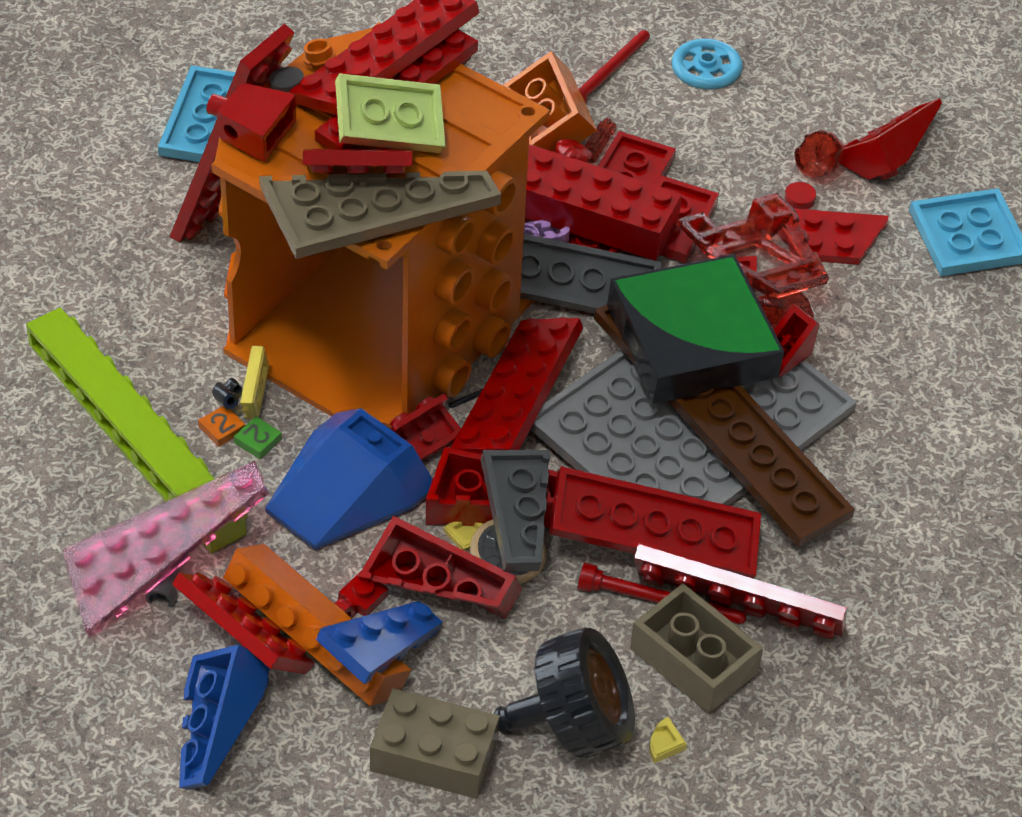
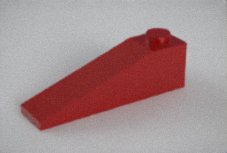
M938 98L918 105L891 119L890 123L867 132L869 135L859 140L854 139L830 154L832 160L867 180L878 176L881 177V180H885L899 173L897 168L908 162L941 107V99Z

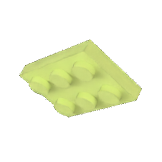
M339 73L335 80L340 143L441 153L446 146L440 85Z

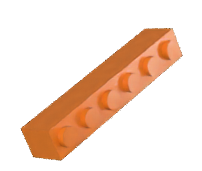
M265 544L242 547L235 550L223 578L369 706L388 701L392 688L402 690L411 669L401 660H393L388 669L381 674L376 672L372 680L364 684L316 640L321 628L348 621L352 618Z

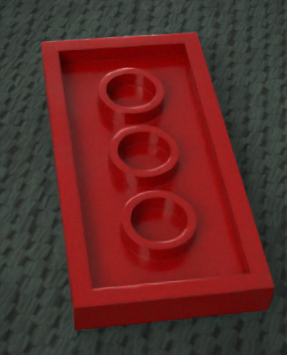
M179 572L172 582L175 588L270 669L306 674L315 662L305 655L306 650L295 640L290 638L287 640L281 635L280 631L282 629L272 620L265 617L262 619L255 613L257 607L243 597H236L231 592L233 587L224 579L217 576L210 579L198 572L194 575Z

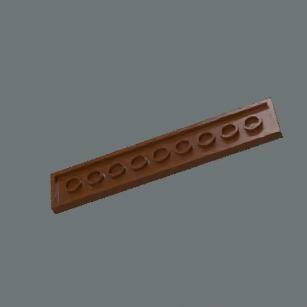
M607 304L596 309L594 320L636 365L633 353L622 339ZM742 386L714 388L698 395L668 401L798 547L853 518L855 509Z

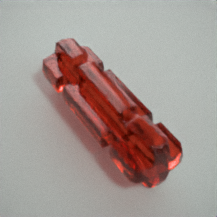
M605 118L596 127L597 131L591 135L585 144L586 149L591 151L592 154L587 162L589 164L596 162L599 153L603 151L611 139V135L617 129L616 123H613L610 118Z

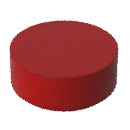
M794 182L786 187L784 201L790 208L810 209L814 206L816 190L813 186L805 182Z

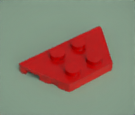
M770 206L767 209V217L778 228L779 236L783 242L789 245V251L795 260L859 265L866 256L868 249L872 248L876 242L878 235L887 227L889 219L886 215Z

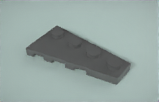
M483 450L481 464L504 572L539 571L545 528L544 515L547 503L546 489L549 478L548 464L551 450Z

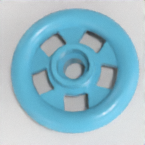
M703 38L688 41L681 45L672 57V69L675 75L684 83L700 89L711 90L729 86L739 78L743 68L742 59L738 52L730 45L715 39ZM701 50H712L715 51V53L709 51L701 52ZM687 55L694 56L693 61L684 59ZM727 58L730 64H722L721 59ZM694 69L696 72L700 73V75L696 76L690 73V71ZM719 71L723 74L720 77L714 78L713 74H716Z

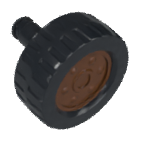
M588 627L561 634L542 643L535 657V679L538 693L511 702L506 707H497L494 711V714L500 716L499 732L504 735H509L512 731H521L548 721L561 745L569 753L579 758L602 754L625 745L631 739L635 727L632 694L622 664L607 639L597 630Z

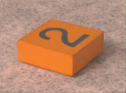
M224 406L198 420V427L218 447L234 439V436L246 426L231 409H226Z

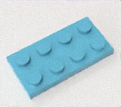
M191 65L158 145L159 156L200 162L217 120L216 116L210 115L206 111L208 100L212 94L226 97L235 72Z

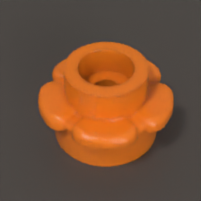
M314 39L304 46L305 56H303V62L306 65H311L314 69H320L327 60L336 57V51L333 50L330 41L327 39Z

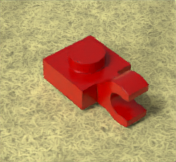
M359 572L338 592V600L334 604L351 618L357 613L366 616L388 596L389 588L378 582L359 579Z

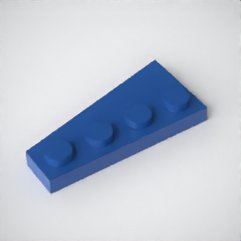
M416 601L323 627L320 629L316 640L362 683L366 684L372 680L376 672L381 674L388 669L393 660H400L405 657L410 648L416 649L435 636L440 630L443 621L432 613L427 605Z

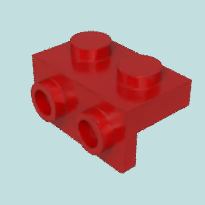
M445 393L435 399L433 396L425 398L416 406L417 410L409 415L403 412L389 423L392 431L412 444L422 462L443 450L444 446L448 447L453 444L461 429L445 408V404L448 401Z

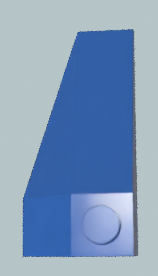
M239 644L194 655L184 688V700H192V713L190 716L186 715L183 717L182 728L191 731V739L181 749L179 788L189 790L209 785L262 699L264 691L268 686L270 668L248 649Z

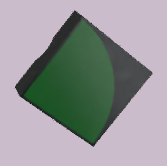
M735 254L611 278L607 307L622 339L633 353L637 372L652 404L698 395L714 388L736 387L778 378L784 350Z

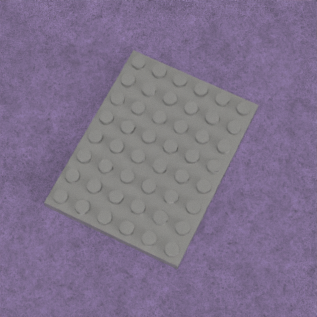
M622 350L545 402L530 429L576 470L725 505L732 504L748 492L668 401L652 404L637 372L636 365ZM806 360L782 377L741 385L801 451L855 411L857 404L853 398Z

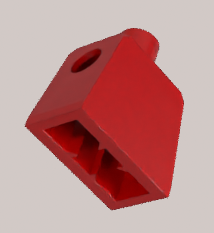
M243 83L236 88L229 98L212 94L208 100L206 111L208 114L218 117V134L221 140L265 162L296 122V95Z

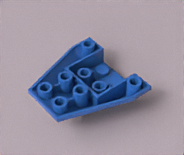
M360 408L337 412L312 432L265 507V512L314 550H317L391 519L393 516H398L414 509L426 499L433 478L412 444L365 410Z

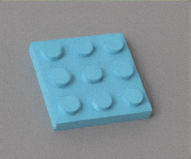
M999 188L911 201L909 212L940 276L1022 264V233Z

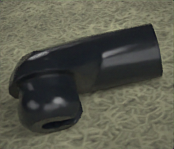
M229 378L225 384L221 382L216 383L212 389L215 400L226 409H233L237 406L239 401L237 395L242 392V386L234 378Z

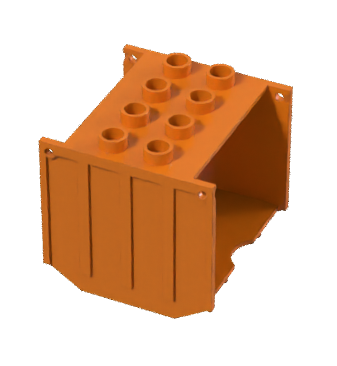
M372 28L327 38V40L330 41L337 56L346 50L352 42L360 40L371 32ZM303 52L286 67L300 69L305 77L313 74L318 69H314L311 65H306L303 62V56H305V52ZM460 64L436 83L440 85L446 147L441 153L412 150V166H405V173H386L387 178H406V173L420 172V177H440L443 172L488 171L501 193V205L299 259L295 258L259 186V176H272V181H292V175H306V180H326L330 174H367L347 172V166L333 165L332 172H311V165H303L304 149H328L315 141V130L333 117L334 114L296 104V122L265 162L226 143L219 137L215 162L211 164L212 173L220 177L221 201L219 215L223 217V233L228 237H232L236 246V251L231 254L224 290V298L228 299L229 331L226 346L223 348L224 354L248 367L252 346H263L270 364L267 379L331 417L337 412L362 408L389 429L391 428L389 423L396 416L403 412H406L408 415L417 410L416 406L429 396H433L435 399L442 393H445L450 398L458 395L470 377L471 364L481 354L489 358L497 356L508 341L511 325L535 302L523 298L520 299L529 137L550 118V109ZM267 82L263 87L270 88V83ZM356 145L355 147L352 148V149L404 150V149H394V148L365 146V145ZM369 166V173H383V166Z

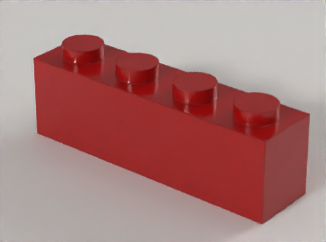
M395 516L390 520L358 575L359 579L472 603L503 619L507 618L522 591V587L515 575L504 572L503 569Z

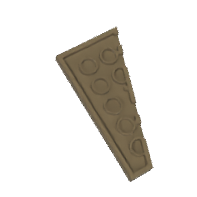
M488 171L443 172L440 177H420V172L406 173V178H387L386 173L330 174L326 180H306V175H292V181H272V176H259V186L296 259L501 205V193Z

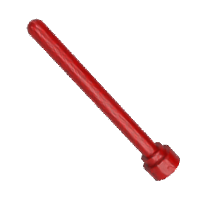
M641 30L579 88L585 104H587V97L648 41L650 34L647 30Z
M586 562L583 563L577 585V590L589 593L592 590L599 591L601 588L654 603H659L671 593L604 575V571L599 570L598 565ZM707 602L734 624L740 625L746 621V615L741 610Z

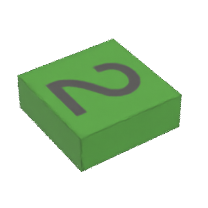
M256 416L234 436V444L259 459L265 456L282 440L281 431Z

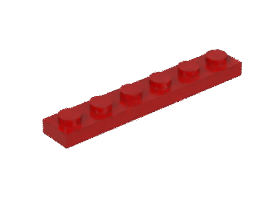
M457 29L391 79L436 84L478 51V40ZM337 115L331 117L315 130V141L328 149H352L356 146V144L339 142Z

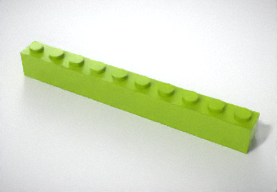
M59 307L26 323L28 341L32 349L177 516L190 526L193 534L211 554L247 535L245 519L248 518L244 505L239 500L234 501L228 494L225 484L219 478L215 479L209 473L208 467L202 458H196L190 452L189 446L183 437H177L172 432L166 418L155 413L148 398L137 393L130 378L119 373L112 358L109 355L104 356L94 338L84 334L74 316L69 317Z

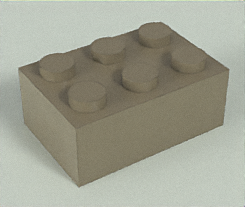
M684 583L633 623L630 649L709 714L759 673L763 647Z
M392 688L370 746V771L478 799L499 739L500 716Z

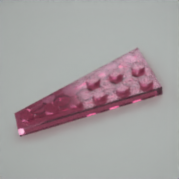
M255 461L62 549L84 628L90 637L102 631L99 627L113 615L118 618L128 610L125 605L140 593L147 594L188 561L191 558L188 554L204 542L207 545L216 538L214 533L227 522H236L269 495L261 470Z

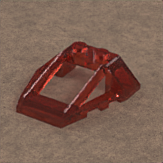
M779 193L753 199L747 219L716 226L702 212L679 218L677 221V225L709 259L732 254L736 255L759 248L784 262L786 265L761 272H755L740 263L751 287L764 295L780 298L825 285L828 282V274L817 252H812L808 244L809 236L806 230H801L799 226L800 218L797 212ZM783 228L801 258L770 240Z

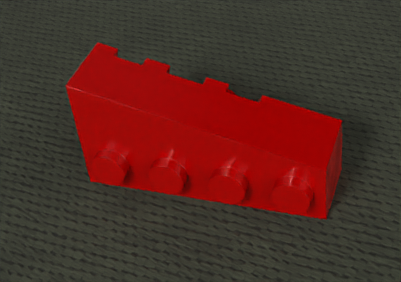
M444 446L426 497V525H448L452 522H462V526H474L475 523L484 524L493 520L481 464L482 454ZM549 469L546 489L547 503L544 515L545 528H550L558 472Z

